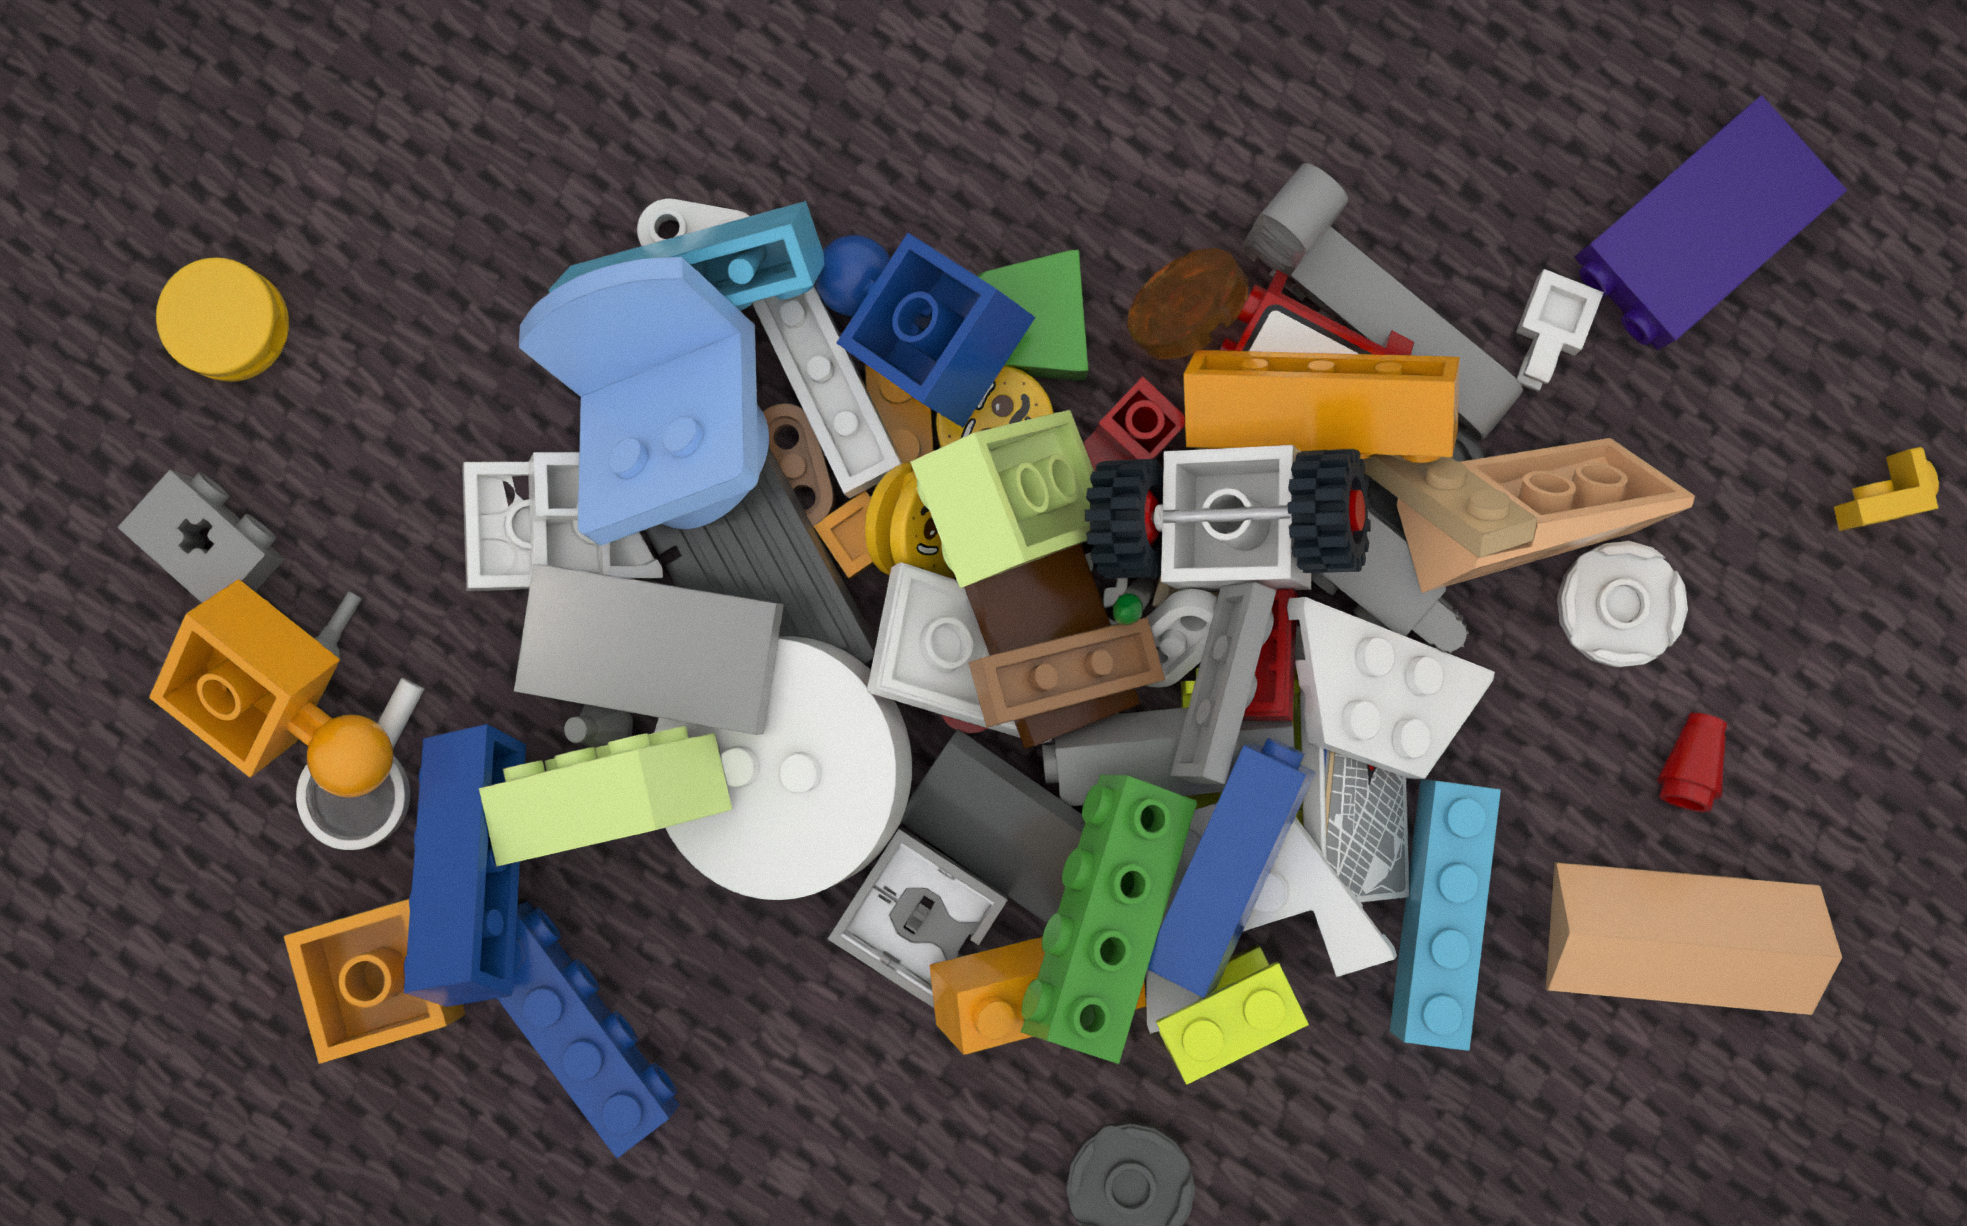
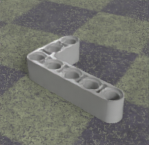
M1301 164L1258 216L1242 245L1245 254L1253 262L1258 257L1273 269L1269 274L1271 277L1274 276L1277 270L1289 275L1284 287L1301 301L1305 297L1311 300L1321 309L1318 313L1380 346L1383 345L1389 333L1393 330L1414 341L1411 355L1460 357L1458 421L1467 428L1465 431L1475 438L1476 441L1483 442L1523 393L1521 384L1503 366L1333 229L1331 226L1347 205L1348 196L1342 187L1323 170L1312 164Z

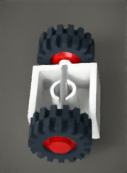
M1293 445L1164 451V468H1160V462L1153 459L1099 462L1096 465V471H1092L1090 476L1093 488H1087L1086 499L1090 502V510H1085V522H1090V531L1086 533L1087 543L1094 546L1090 554L1092 562L1098 563L1097 572L1100 575H1104V578L1161 576L1162 583L1178 590L1200 589L1207 592H1220V588L1223 586L1256 582L1272 589L1311 590V573L1360 572L1362 566L1366 563L1365 552L1369 550L1370 542L1367 532L1371 531V520L1368 519V509H1371L1370 497H1367L1366 493L1369 483L1368 477L1364 476V460L1360 459V452L1355 449L1300 451Z

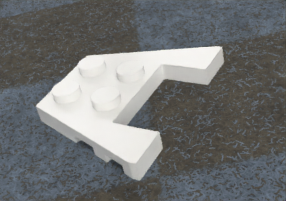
M1217 803L1194 811L1160 928ZM1295 817L1243 931L1312 910L1315 913L1336 977L1394 960L1397 954L1393 944L1385 934H1381L1363 910L1361 902L1349 886L1346 887L1322 856L1323 852ZM1147 969V1026L1151 1034L1160 1031L1156 1020L1202 997Z

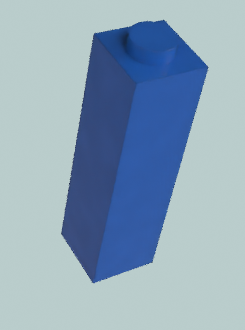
M1268 737L1264 746L1257 743L1243 746L1158 932L1148 970L1202 998H1205L1217 988L1316 771L1301 765L1304 753Z

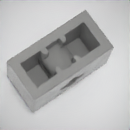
M169 470L118 526L126 536L202 603L238 579L256 592L284 561V558L271 547L272 543L277 539L276 536L249 514H245L242 519H239L224 505L230 497L229 494L214 480L201 472H198L193 478L190 475ZM204 527L211 528L207 536L214 545L210 550L202 549L206 541L199 533Z

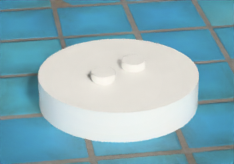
M780 636L778 638L764 734L753 735L676 720L658 719L654 733L686 726L689 738L715 733L733 810L666 827L670 838L679 851L703 875L715 883L745 896L768 900L796 899L825 890L859 873L890 842L900 825L910 794L912 780L910 741L906 725L895 701L867 692L871 670L857 658L826 642L798 636Z

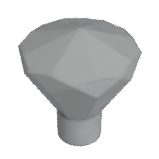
M585 704L579 716L567 720L564 732L567 739L573 743L581 742L587 748H597L608 745V742L631 737L633 718L630 712Z

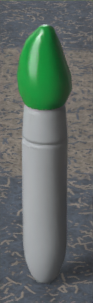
M1147 577L1138 578L1131 583L1122 595H1119L1113 605V616L1118 623L1131 625L1140 619L1143 610L1153 598L1155 592V584L1151 579Z

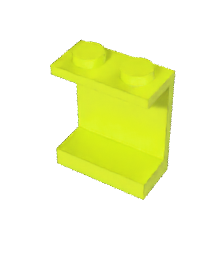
M1258 944L1230 958L1217 988L1205 998H1201L1156 1020L1160 1030L1159 1033L1186 1085L1309 1025L1280 964L1274 962L1269 965Z

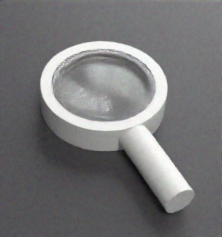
M405 678L400 679L378 721V724L389 736L392 748L397 743L424 691V688ZM393 755V763L389 775L377 789L363 796L345 798L332 795L323 790L312 778L306 764L297 784V808L305 827L322 843L342 850L363 849L383 842L399 828L409 807V781L404 768Z

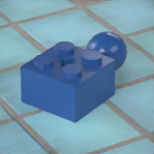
M910 233L906 234L891 258L878 242L865 236L847 235L833 240L823 249L825 265L814 284L818 295L828 308L840 315L853 317L836 344L922 404L963 428L1036 317L998 289Z

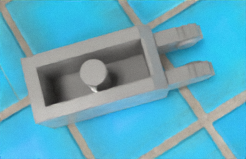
M1372 506L1371 509H1368V519L1371 520V531L1367 532L1370 542L1369 550L1365 552L1366 563L1362 566V570L1360 572L1311 573V580L1327 593L1334 595L1340 588L1356 601L1358 605L1353 612L1360 619L1385 629H1390L1403 636H1407L1413 630L1430 645L1435 644V648L1441 649L1442 653L1449 651L1451 654L1452 651L1464 647L1466 635L1469 634L1468 630L1465 629L1467 625L1462 621L1463 616L1458 614V609L1453 610V606L1442 597L1446 587L1425 593L1421 592L1405 533Z

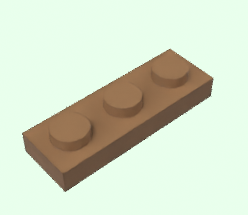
M1148 617L1139 619L1131 625L1117 624L982 657L969 662L986 728L1165 680Z

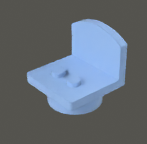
M683 257L637 259L602 267L580 275L557 287L538 301L528 312L520 324L519 348L581 397L578 530L580 533L597 545H605L659 524L676 529L701 527L731 511L756 486L768 453L769 429L765 415L757 405L755 324Z

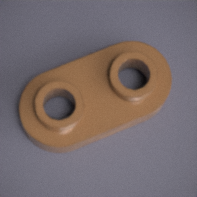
M777 404L763 412L769 429V447L794 493L802 487H808L814 491V504L809 509L804 510L812 526H814L831 514L835 507V490L825 454L804 410L793 404ZM792 427L798 431V442L791 449H781L776 443V436L782 428Z

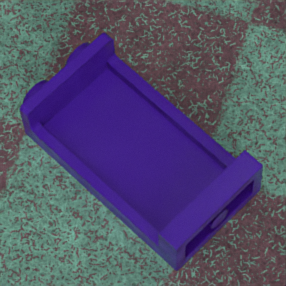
M1761 95L1740 111L1718 133L1594 241L1583 248L1574 258L1582 266L1579 270V275L1584 284L1604 292L1602 298L1609 296L1624 313L1621 317V322L1630 336L1643 345L1651 343L1656 350H1659L1682 336L1843 195L1847 189Z

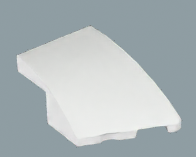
M533 452L529 462L463 463L466 591L530 589L533 564H544L641 581L661 580L663 578L662 567L658 559H654L640 532L605 545H597L579 532V452ZM513 476H528L529 499L522 500L515 492L514 501L508 507L503 481L508 482L514 488Z

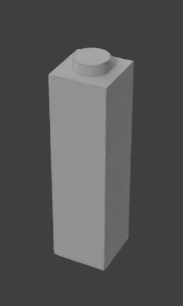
M1188 707L1113 714L1055 737V744L1042 745L1046 784L1059 783L1060 800L1069 806L1083 805L1089 790L1098 783L1100 775H1129L1182 796L1223 792L1226 785L1191 784L1170 776ZM1242 721L1238 735L1240 752L1243 746L1247 744L1257 743L1264 746L1267 737L1295 748L1292 721Z

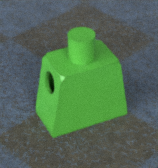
M1069 250L978 274L980 279L998 289L1036 317L1004 366L1015 367L1032 377L1074 381L1086 380L1088 359L1079 250Z

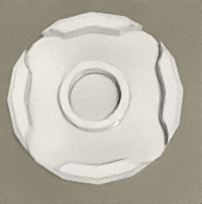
M1632 541L1601 544L1580 555L1563 575L1557 596L1560 625L1571 645L1591 661L1612 667L1646 664L1662 654L1668 646H1672L1682 632L1688 606L1685 584L1677 571H1673L1670 564L1664 560L1665 557L1652 547Z

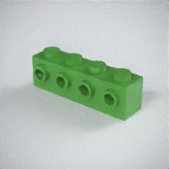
M1129 775L1099 776L1098 783L1089 790L1083 804L1082 818L1085 821L1078 847L1070 853L1064 865L1062 882L1065 890L1058 912L1049 919L1043 933L1042 948L1045 955L1038 977L1030 983L1023 998L1022 1016L1024 1023L1021 1033L1119 1064L1197 805L1196 800Z

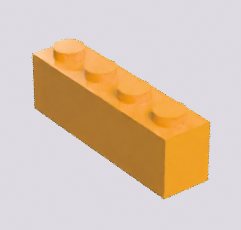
M1195 350L1184 372L1186 447L1223 449L1293 445L1300 451L1355 449L1360 452V459H1367L1374 454L1401 455L1403 459L1415 463L1433 462L1440 457H1453L1458 433L1460 357Z

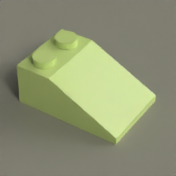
M1070 410L974 432L910 461L917 478L919 497L929 509L942 541L943 558L947 566L954 572L960 588L1087 541L1086 533L1090 531V522H1085V510H1090V502L1086 499L1087 488H1093L1090 476L1094 469Z

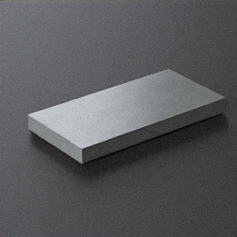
M533 564L514 692L753 735L764 734L784 604L544 564Z

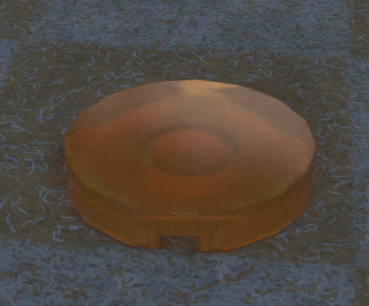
M1218 248L1200 249L1174 259L1160 269L1139 290L1129 309L1127 328L1138 346L1145 349L1149 356L1158 360L1181 358L1197 352L1214 340L1209 333L1216 329L1221 322L1227 328L1236 320L1247 298L1248 278L1229 252Z

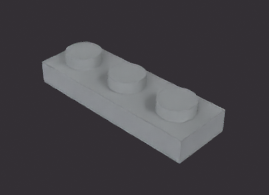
M1256 582L1220 588L1173 763L1171 777L1191 784H1226L1228 773L1233 769L1240 753L1238 735L1244 712L1252 702L1256 692L1257 679L1255 670L1261 647L1272 631L1274 617L1271 609L1276 590Z

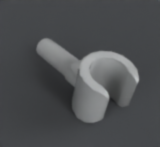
M350 591L347 592L328 625L324 626L318 637H314V639L319 641L338 658H340L337 642L342 636L341 633L362 601V598Z

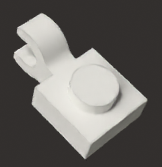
M1546 269L1537 276L1516 331L1520 335L1533 339L1516 378L1522 386L1539 392L1543 383L1546 385L1549 383L1560 351L1575 356L1582 350L1604 292Z

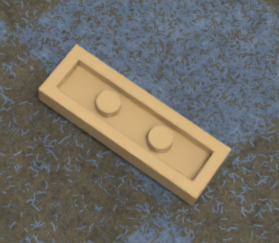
M1374 454L1367 459H1363L1365 474L1478 558L1531 542L1534 539L1537 517L1512 501L1507 494L1495 489L1469 471L1464 464L1455 461L1451 457H1440L1436 461L1427 463L1410 462L1403 459L1401 455Z

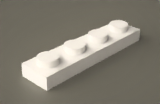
M815 284L812 289L796 297L777 299L776 296L754 301L755 311L843 493L848 498H851L878 484L886 473L903 462L849 352L836 344L841 335L826 305L818 295Z

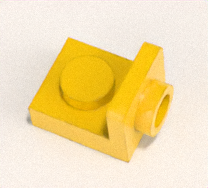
M1917 447L1887 456L1891 480L1853 488L1854 501L1834 506L1839 531L1938 509L1936 500L1939 489L1938 476L1932 463L1926 460L1924 449Z

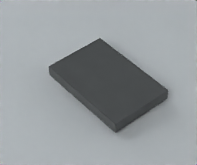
M959 729L956 730L907 802L906 810L901 820L902 824L1046 923L1058 912L1065 890L1062 882L1064 865L1070 853L1078 847L1085 825L1081 813Z

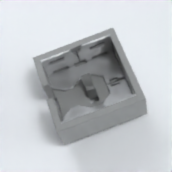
M900 826L828 937V940L934 1008L929 965L962 957L958 951L969 934L971 935L970 940L979 945L1006 904L1008 897L994 886ZM923 896L934 902L931 909L920 903ZM905 924H906V927H908L909 929H911L912 931H914L915 934H913L912 932H910L909 930H907L906 928H904Z

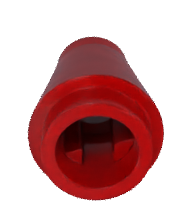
M1703 713L1688 714L1686 725L1683 726L1657 778V782L1662 785L1659 795L1661 800L1691 811L1710 812L1714 799L1722 798L1725 731L1727 728V723L1724 720Z

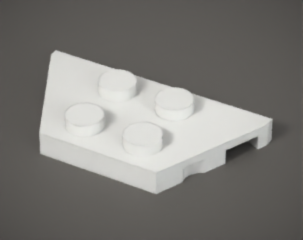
M1307 597L1289 598L1287 606L1289 620L1299 619L1305 653V658L1295 661L1299 686L1303 690L1306 699L1304 719L1308 743L1405 778L1425 779L1492 683L1495 672L1449 653H1442L1441 650Z

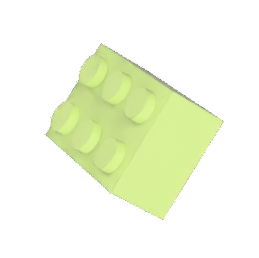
M686 726L652 734L646 733L608 742V745L590 747L554 756L555 758L544 761L546 772L542 760L505 768L503 773L506 782L479 788L496 867L650 832L733 810L715 733L689 738Z

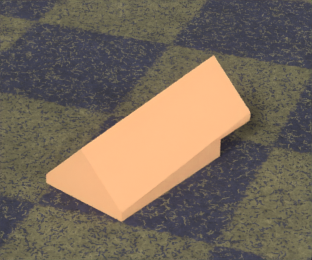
M1606 438L1461 461L1469 471L1495 489L1507 494L1512 501L1537 517L1534 539L1531 542L1478 558L1399 498L1397 500V509L1422 593L1632 534L1691 508L1695 495L1613 439Z
M1554 862L1546 990L1812 1015L1842 959L1824 896L1819 885Z

